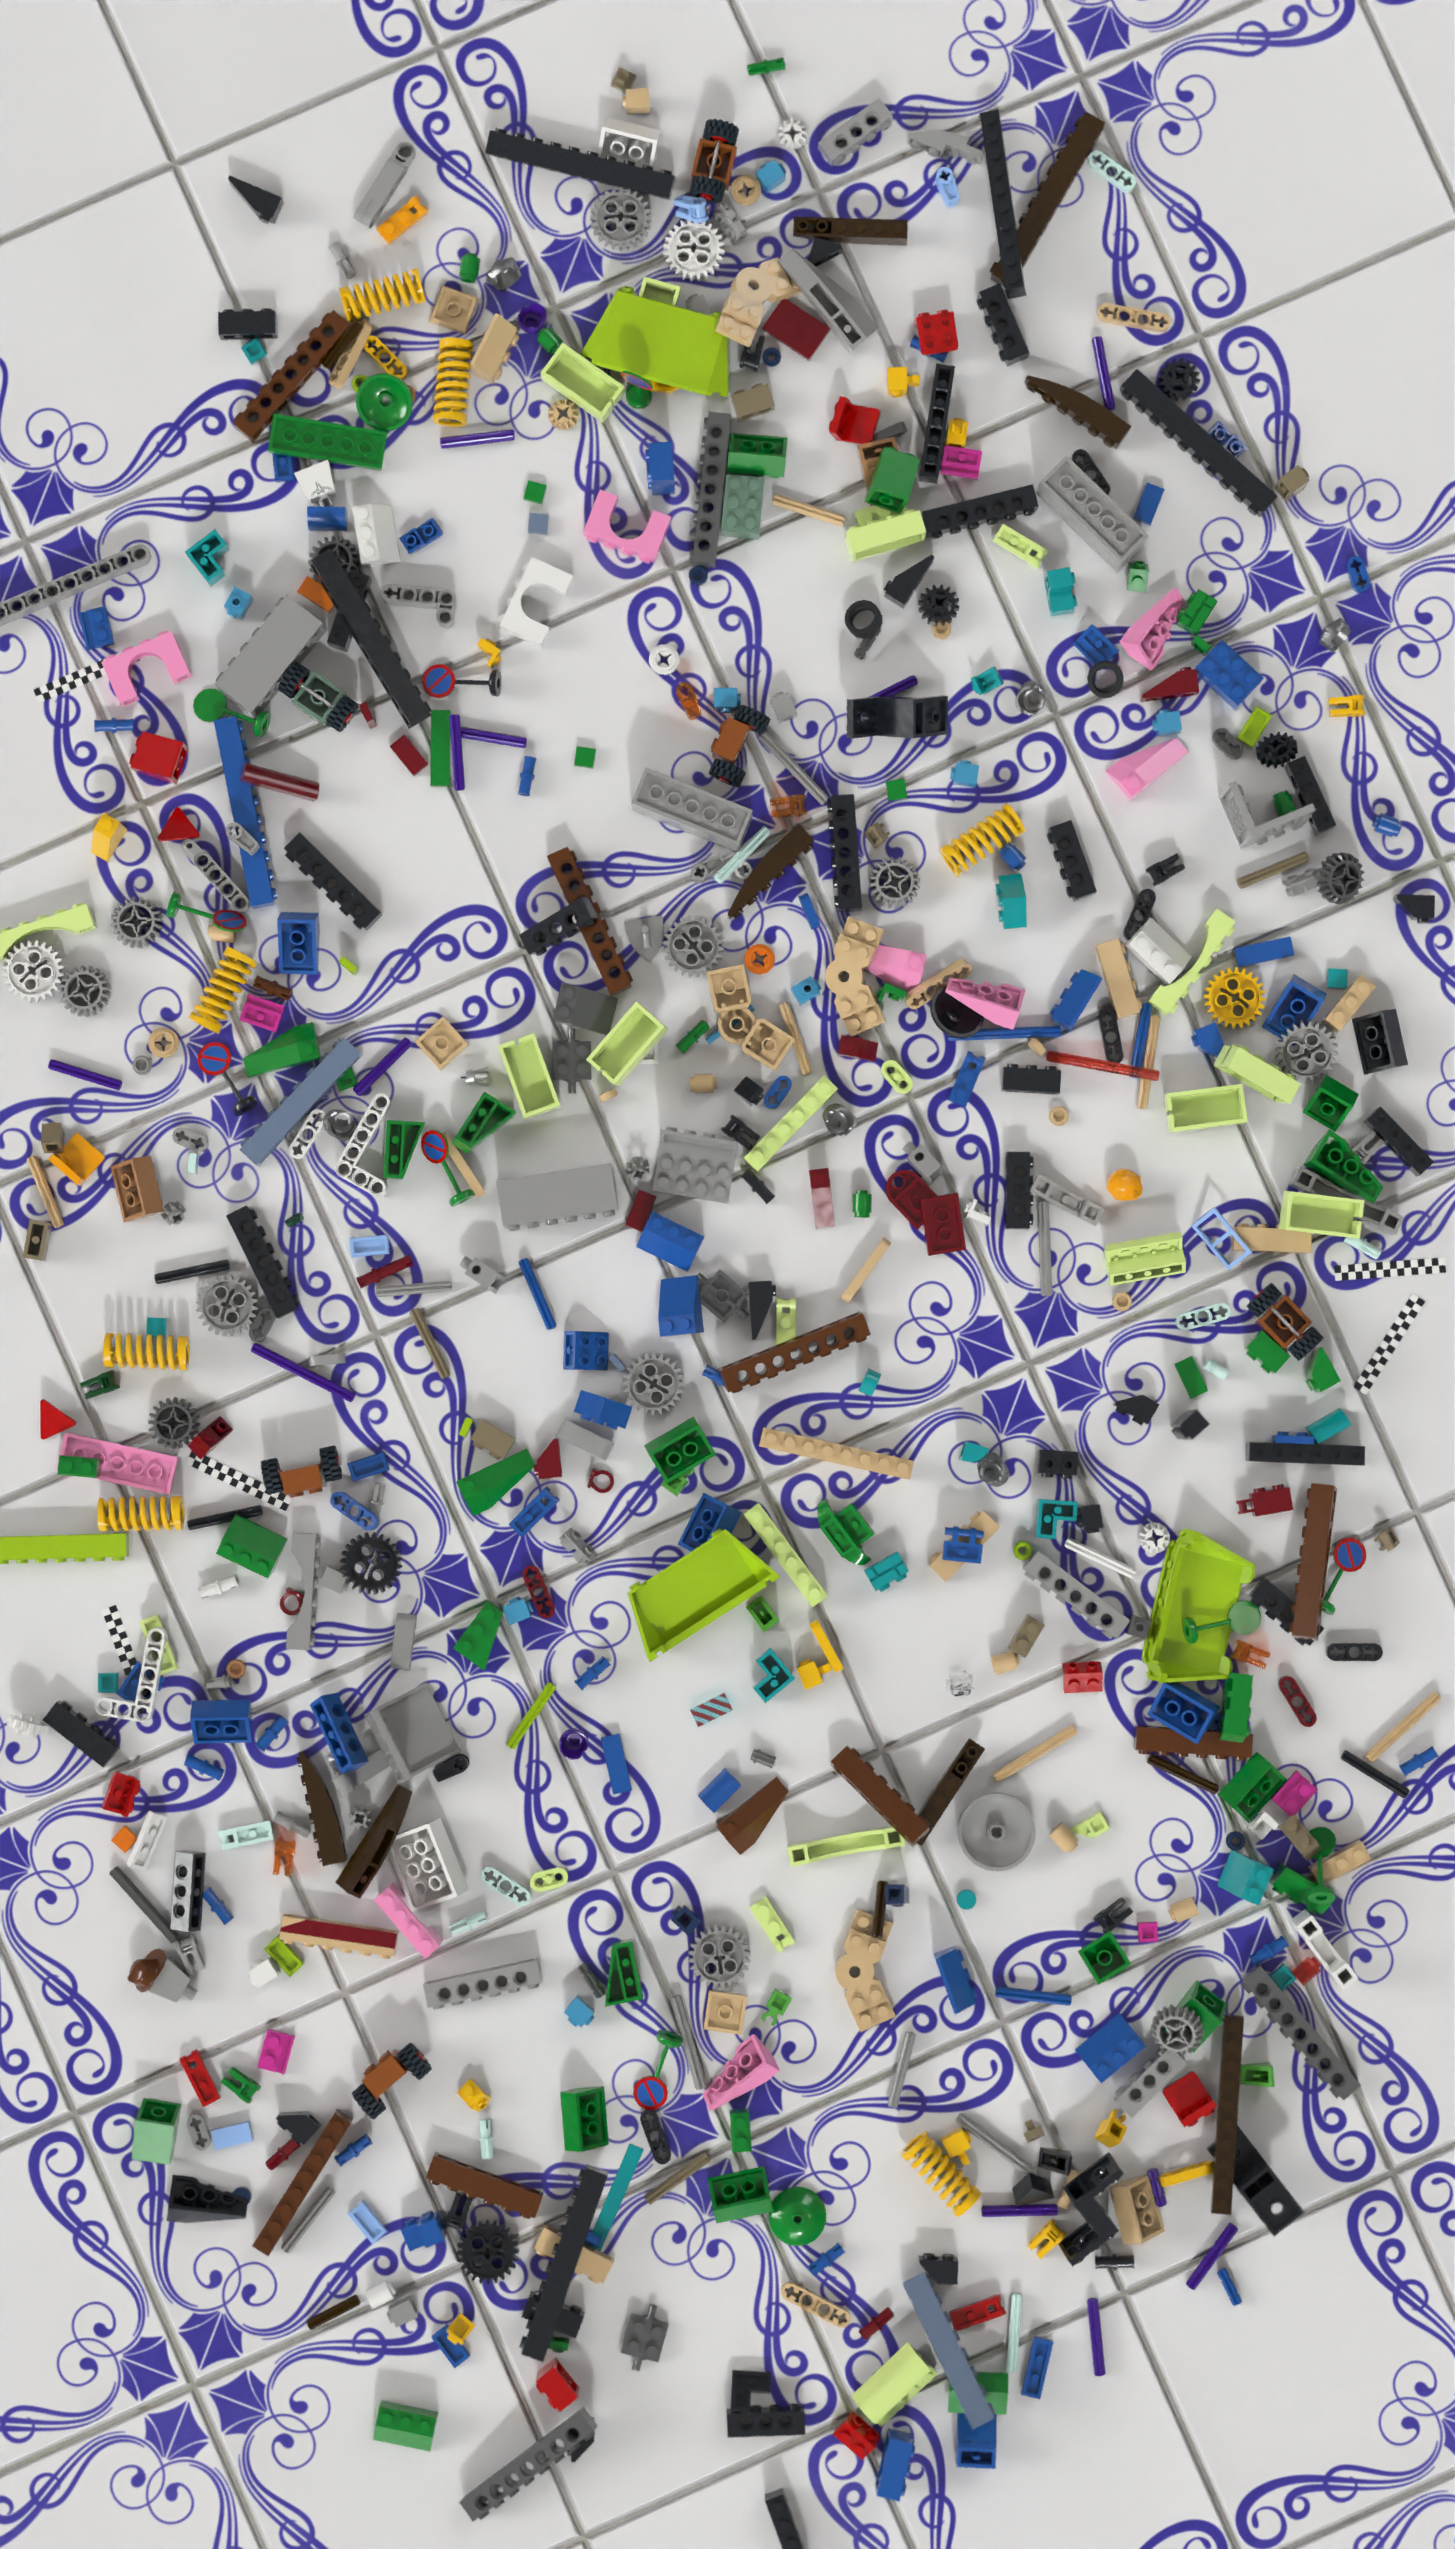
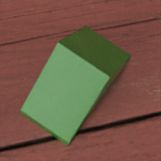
M762 1596L746 1607L764 1632L780 1621Z
M1269 2062L1241 2065L1242 2085L1275 2086L1274 2070Z

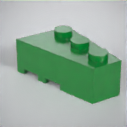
M484 1092L451 1144L468 1154L513 1119L517 1112Z
M385 1121L382 1179L402 1180L404 1178L425 1122Z
M488 1600L453 1647L483 1671L486 1670L504 1611Z
M1229 1673L1223 1685L1220 1740L1243 1743L1245 1738L1249 1737L1250 1725L1247 1724L1251 1715L1250 1701L1252 1698L1253 1675Z
M632 1939L617 1941L612 1944L605 2007L643 1999Z

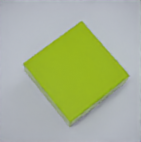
M344 956L340 958L339 963L351 974L356 975L359 969Z
M465 1418L459 1435L467 1437L474 1422L473 1419Z

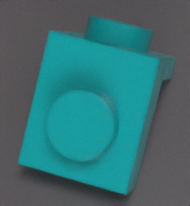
M992 667L980 675L971 678V686L979 695H985L1004 684L996 667Z

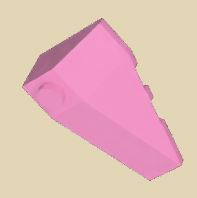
M1173 588L1138 619L1119 641L1127 655L1149 670H1153L1165 651L1162 649L1166 639H1170L1171 633L1169 631L1171 626L1177 621L1176 617L1185 602L1177 588Z
M1176 737L1121 758L1105 772L1125 796L1131 800L1186 755L1188 750Z
M879 945L872 965L865 968V970L874 974L882 981L908 993L920 985L927 955Z
M949 978L945 991L994 1024L1012 1030L1017 1021L1025 994L1024 989L1008 984L992 986L990 982L975 984L972 980Z
M752 2034L735 2050L737 2053L733 2059L726 2062L724 2071L720 2076L715 2077L704 2092L703 2097L710 2111L762 2085L780 2071L774 2056L755 2034Z

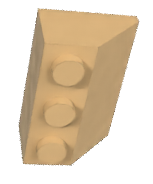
M495 313L470 363L472 374L491 384L494 383L495 379L499 380L503 371L501 367L503 363L508 362L511 356L510 350L512 346H516L520 337L518 336L517 328L497 313Z
M1148 2175L1124 2180L1109 2187L1123 2244H1142L1165 2231L1159 2207L1155 2204L1154 2199L1156 2197H1153L1149 2182L1151 2179L1148 2178Z

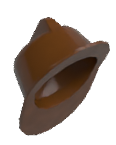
M155 1949L146 1958L138 1959L131 1965L127 1979L136 1985L138 1991H148L161 1973L166 1962L164 1951Z

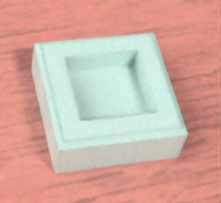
M190 1153L187 1172L197 1174L199 1155Z

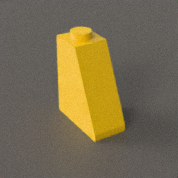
M103 813L93 831L91 853L109 862L127 829L119 821Z

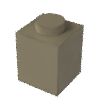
M50 1122L42 1124L41 1145L44 1153L64 1152V1130L61 1123Z

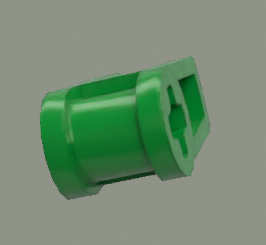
M232 2066L228 2073L234 2079L241 2082L242 2086H239L228 2077H224L221 2083L234 2092L241 2100L250 2104L255 2092L261 2089V2085Z

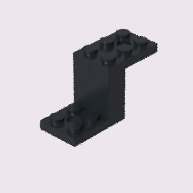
M875 696L847 699V738L854 739L871 736L920 738L948 734V696L923 698Z
M1237 2125L1236 2148L1239 2149V2155L1235 2157L1233 2184L1271 2234L1276 2236L1305 2212ZM1215 2142L1207 2147L1213 2158ZM1280 2203L1282 2210L1279 2213H1273L1271 2210L1273 2204Z
M1109 2152L1063 2187L1073 2205L1087 2221L1058 2244L1072 2267L1081 2263L1086 2256L1096 2251L1107 2240L1112 2239L1119 2231L1109 2214L1095 2198V2196L1102 2194L1109 2185L1117 2182L1124 2175Z

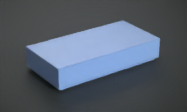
M388 1235L349 1238L351 1258L390 1254Z
M249 2121L211 2130L215 2150L253 2141Z
M364 2200L348 2213L372 2244L388 2231Z

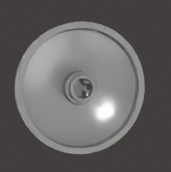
M989 1793L973 1800L963 1811L958 1824V1839L964 1854L972 1863L989 1871H1004L1016 1867L1029 1855L1035 1841V1824L1031 1813L1021 1801L1004 1793Z

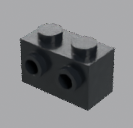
M1038 1450L1037 1473H1041V1477H1053V1474H1061V1478L1072 1479V1475H1077L1078 1452Z
M1100 1504L1077 1508L1076 1524L1077 1527H1081V1530L1090 1534L1100 1532L1099 1528H1104Z

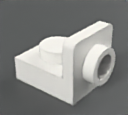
M978 1200L968 1201L964 1211L967 1213L966 1218L988 1226L991 1217H988V1213L980 1209L977 1212L974 1211Z

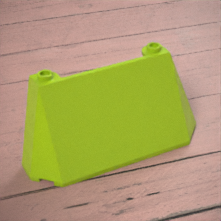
M629 286L619 287L581 352V356L585 359L590 357L592 359L591 363L619 372L629 371L644 379L698 394L712 396L713 392H718L720 396L727 397L730 392V338L715 332L721 312L715 311L707 315L638 296L634 292V288Z
M719 1528L711 1534L712 1538L692 1552L642 1584L639 1581L629 1587L631 1591L628 1592V1597L649 1662L658 1657L656 1653L661 1651L664 1654L769 1585L767 1581L771 1580V1582H774L780 1576L726 1529L722 1531Z
M1185 1528L1180 1532V1536L1176 1540H1172L1168 1544L1150 1618L1151 1624L1141 1656L1143 1663H1146L1148 1668L1146 1672L1148 1679L1161 1683L1227 1679L1229 1673L1233 1670L1231 1659L1225 1656L1231 1633L1229 1624L1198 1631L1197 1642L1189 1644L1183 1633L1182 1620L1183 1618L1190 1617L1195 1621L1196 1626L1227 1620L1230 1608L1238 1602L1242 1583L1248 1584L1254 1578L1256 1565L1200 1532Z

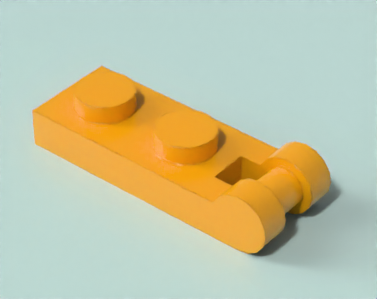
M417 195L412 197L407 204L376 228L388 245L429 212V209L420 203L421 200ZM415 207L417 212L413 215L411 210Z

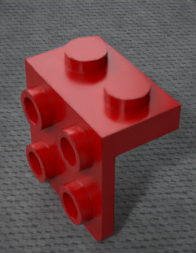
M948 309L939 310L937 314L930 315L929 312L920 313L914 319L922 355L938 354L958 349L954 311L948 312Z
M840 396L839 401L835 404L833 420L829 424V433L837 441L859 445L872 442L881 414L879 409L854 405L847 397Z
M1194 2071L1187 2073L1162 2090L1163 2095L1184 2128L1186 2126L1192 2127L1198 2122L1197 2119L1202 2116L1207 2117L1211 2115L1217 2107Z

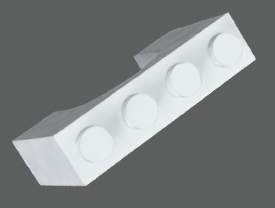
M531 557L530 561H526L522 570L524 574L522 578H518L514 587L516 591L514 595H510L506 604L508 608L506 612H502L498 622L500 623L501 630L542 648L550 629L548 626L529 618L523 612V599L530 590L538 587L550 589L566 597L574 581V576Z
M1304 1909L1290 1920L1327 1973L1342 1990L1359 1979L1348 1963L1337 1953L1323 1934V1929L1308 1911Z

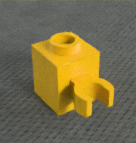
M888 367L887 395L900 398L907 394V386H920V375L907 376V367Z
M961 418L950 419L945 445L964 448L969 422H965Z
M808 1658L799 1662V1666L796 1669L805 1690L823 1683L820 1675L831 1671L832 1667L829 1662L817 1667L814 1660L810 1661Z
M1117 2109L1110 2112L1108 2119L1100 2122L1094 2136L1096 2140L1108 2148L1120 2144L1127 2129V2126L1122 2124L1126 2119V2115L1123 2114L1118 2119L1116 2116Z
M962 2127L941 2137L950 2158L958 2155L963 2166L970 2163L965 2151L971 2148L969 2142L972 2139L967 2130L963 2131Z

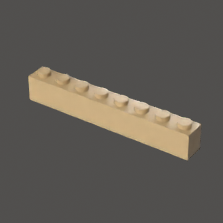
M764 1427L759 1444L760 1447L910 1480L914 1464L912 1460Z

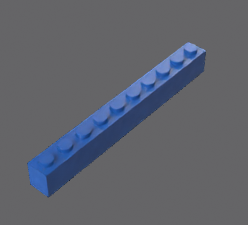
M236 716L213 720L233 820L240 824L260 845V848L254 855H250L239 847L251 907L257 909L276 905L275 899H278L276 888H272L271 884L274 876L272 869H268L267 862H270L268 850L265 851L264 843L267 842L265 833L261 832L260 829L263 821L261 814H257L256 806H259L257 795L253 794L252 789L255 786L240 782L244 762L251 764L250 758H246L245 755L248 747L246 739L242 740L241 732H244L242 720L239 721Z

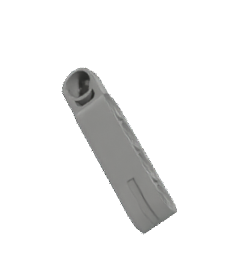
M402 142L397 145L357 207L353 218L368 228L373 227L414 160L416 152L411 143Z
M185 839L181 843V848L187 857L238 913H247L251 908L249 899L209 854L204 852L195 841ZM202 857H207L208 863L200 866L199 860ZM215 871L221 873L218 880H212L211 876ZM228 885L233 886L231 894L224 893V889ZM243 899L246 901L244 908H237L239 900Z

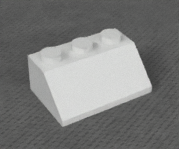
M606 117L601 130L598 157L605 158L608 155L617 158V162L624 163V160L635 162L637 167L642 168V165L654 167L662 131Z
M366 504L352 507L363 568L401 562L392 506Z
M1151 917L1124 945L1165 985L1170 984L1182 972L1192 957Z

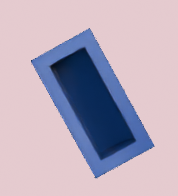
M307 506L309 531H347L348 512L346 507Z
M724 1768L698 1794V1797L715 1813L741 1787V1783Z

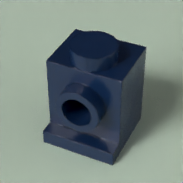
M904 1884L885 1885V1905L903 1907V1904L909 1903V1887Z
M685 1904L682 1907L678 1905L671 1913L673 1915L671 1921L688 1936L702 1921ZM682 1915H688L689 1919L683 1921L681 1919Z

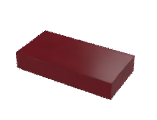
M366 702L359 704L369 728L376 727L377 725Z
M405 735L389 746L413 776L428 766V763Z
M638 1190L625 1226L643 1232L657 1196Z

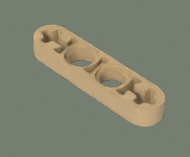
M1109 303L1101 304L1097 310V318L1103 323L1159 333L1167 331L1170 326L1169 316L1160 312ZM1104 309H1108V313L1111 314H1108L1107 317H1104L1103 313L1101 312H1103ZM1114 310H1117L1115 319H1112V314H1114ZM1121 312L1129 314L1127 321H1122L1119 318ZM1140 315H1145L1148 318L1146 324L1138 322ZM1152 317H1155L1154 321L1156 322H1153V326H1150ZM1160 319H1164V323L1167 324H1164L1163 327H1160L1159 323L1157 322H1159Z
M365 319L359 320L362 328L341 354L329 377V384L336 389H341L345 385L371 333L372 324Z
M965 959L957 960L910 990L905 995V1003L910 1009L921 1007L929 1002L940 988L947 986L948 981L942 982L946 976L964 979L970 975L972 971L971 965ZM930 986H934L931 992H926Z
M443 1132L442 1134L448 1143L449 1155L477 1198H480L486 1192L457 1147L451 1144L453 1141L447 1132Z
M886 1238L881 1240L841 1296L842 1300L847 1303L850 1302L890 1246V1241Z
M787 2281L782 2285L781 2293L787 2301L837 2327L844 2328L849 2325L851 2320L850 2313L845 2308L795 2282ZM793 2287V2291L797 2294H799V2290L802 2291L799 2295L798 2301L795 2300L797 2298L795 2294L791 2293L790 2295H787V2291L785 2289ZM810 2295L813 2298L812 2303L804 2305L802 2303L803 2296ZM820 2305H829L830 2311L827 2314L820 2313ZM835 2308L837 2309L835 2311V2314L839 2316L845 2314V2318L847 2320H842L841 2322H838L839 2319L837 2316L833 2315L832 2319L829 2317L833 2314V2309Z

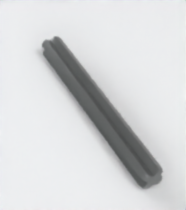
M118 1866L113 1868L109 1873L111 1877L168 1941L174 1943L179 1939L180 1935L175 1930L170 1929L171 1925Z

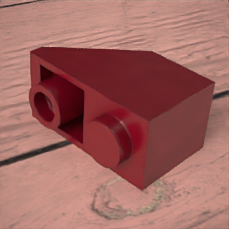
M220 1416L198 1433L188 1447L201 1460L219 1445L233 1429Z

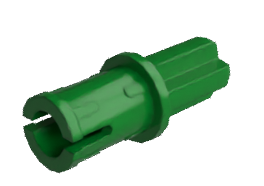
M783 57L768 61L764 59V62L747 65L749 76L763 73L769 75V72L785 70Z
M701 1020L690 1032L687 1031L688 1034L676 1044V1047L684 1054L695 1042H699L698 1039L710 1028L704 1020Z

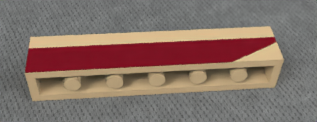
M284 1914L282 1916L279 1939L283 1940V1943L286 1944L301 1942L303 1943L302 1946L305 1947L321 1945L322 1949L333 1950L334 1947L340 1948L341 1952L352 1953L353 1950L360 1951V1955L371 1956V1953L379 1954L380 1958L390 1959L391 1956L394 1957L396 1954L399 1931Z

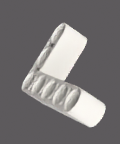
M383 1093L375 1095L335 1166V1172L339 1177L376 1197H382L386 1194V1183L357 1166L391 1107L390 1098ZM380 1098H386L387 1104L383 1108L377 1106V1101ZM372 1114L377 1115L378 1118L375 1124L368 1123V1117ZM362 1131L368 1133V1138L365 1141H360L358 1138L359 1133ZM352 1148L359 1150V1154L355 1158L349 1156V1151ZM346 1164L349 1166V1172L342 1175L340 1167ZM359 1174H365L366 1181L363 1184H358L356 1181ZM376 1183L383 1185V1190L380 1193L373 1191V1186Z
M156 1627L148 1632L136 1700L130 1701L103 1697L95 1705V1709L100 1715L138 1722H145L152 1718L167 1643V1632L164 1628ZM155 1631H159L162 1634V1639L159 1642L153 1638ZM152 1650L158 1652V1659L156 1661L150 1658ZM148 1669L153 1670L155 1673L153 1680L148 1679L146 1676ZM145 1688L151 1691L152 1695L149 1699L143 1696ZM103 1701H107L110 1704L108 1711L102 1709L101 1703ZM122 1704L128 1706V1714L121 1713L120 1707ZM140 1708L147 1709L148 1716L146 1718L140 1716Z

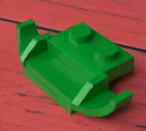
M826 1498L818 1503L817 1514L820 1529L841 1557L851 1563L862 1566L871 1561L872 1559L862 1551L863 1547L861 1544L872 1537L875 1532L855 1505L851 1503L837 1513L831 1509Z

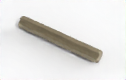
M1302 852L1237 879L1238 887L1240 889L1306 863L1309 861L1308 854Z
M415 1308L411 1310L410 1315L442 1379L449 1377L450 1371L420 1309Z
M703 2152L645 2195L647 2203H654L709 2163L711 2158L708 2153Z

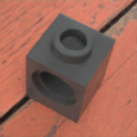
M1130 1614L1129 1620L1131 1621L1127 1625L1125 1633L1146 1639L1151 1620Z

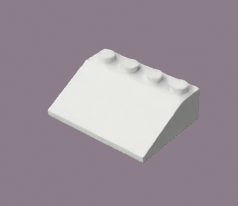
M441 1818L397 1834L389 1855L412 1912L457 1897L469 1890Z

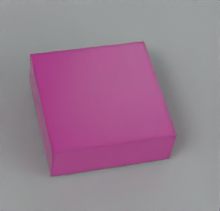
M1157 1921L1137 1922L1139 1943L1158 1942Z

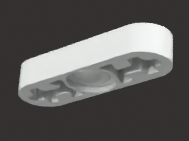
M320 1109L311 1111L289 1147L291 1157L299 1160L306 1156L323 1128V1120L315 1124L318 1127L317 1131L312 1126H309L308 1123H314L315 1118L313 1116L315 1114L319 1115L321 1113V1118L323 1119L326 1115L324 1111ZM306 1129L313 1131V1137L310 1140L303 1138V1131ZM299 1138L303 1142L309 1143L307 1147L304 1144L301 1147V1150L303 1151L302 1154H297L296 1156L294 1155L295 1151L293 1150V1148H298L301 1144L300 1142H297Z

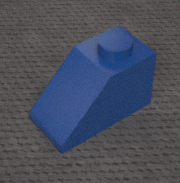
M1216 1022L1194 1030L1192 1032L1193 1036H1191L1194 1047H1198L1199 1051L1217 1058L1224 1043Z

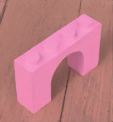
M599 490L583 531L586 540L592 543L601 542L604 544V547L611 550L619 549L622 551V554L629 557L635 555L640 557L639 560L644 563H655L670 526L671 516L653 510L645 531L635 539L620 538L610 527V521L618 503V496Z
M171 631L161 632L157 635V638L152 640L145 639L140 642L139 646L134 648L132 646L122 650L123 653L109 655L105 658V661L101 662L122 707L140 700L131 679V670L135 662L142 657L155 656L164 661L174 684L192 677L175 636Z
M392 1882L377 1895L374 1901L426 1959L440 1947L443 1939L432 1926L427 1928L416 1918L404 1901L405 1895Z

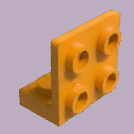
M76 1133L64 1146V1152L57 1155L52 1154L48 1160L76 1185L81 1186L103 1162L105 1156L79 1133Z

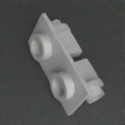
M720 203L713 214L716 221L725 231L727 238L735 245L739 238L743 239L747 236V230L740 220L733 222L737 215L731 206L727 205V203L723 205Z
M1317 868L1307 869L1304 871V874L1299 876L1292 875L1286 881H1283L1282 884L1288 888L1286 889L1287 896L1294 897L1304 893L1303 885L1305 884L1307 890L1319 887L1316 885L1319 879L1315 877L1320 873Z
M569 1528L559 1538L561 1540L560 1543L568 1552L573 1548L576 1550L572 1556L584 1567L597 1556L593 1548L581 1539V1535L572 1528Z

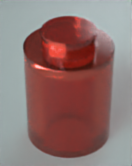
M1308 1956L1291 1972L1304 1986L1321 1972L1319 1969L1321 1964L1315 1957L1310 1958Z

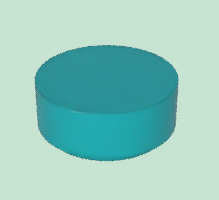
M962 1890L957 1895V1903L962 1909H971L976 1904V1896L971 1890Z

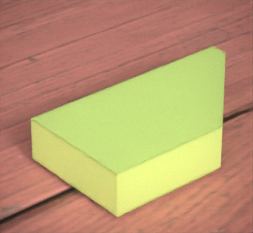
M1101 1811L1070 1828V1831L1095 1838L1109 1830L1110 1827Z

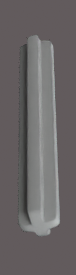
M441 1281L376 1287L377 1297L447 1292L452 1291V1282Z
M906 2031L887 2103L892 2108H897L916 2037L913 2032Z
M327 2187L283 2243L281 2246L283 2251L286 2253L291 2252L335 2195L333 2189Z

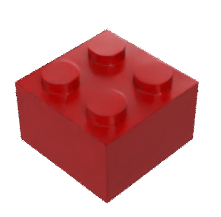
M556 2357L537 2372L535 2381L537 2384L535 2386L541 2394L545 2393L549 2398L548 2403L553 2409L557 2408L561 2412L578 2398L580 2387Z

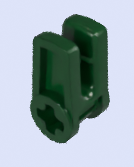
M111 1370L81 1382L82 1388L94 1386L97 1383L101 1384L100 1388L89 1390L88 1393H85V1399L120 1389V1385L117 1384L114 1377L115 1371Z

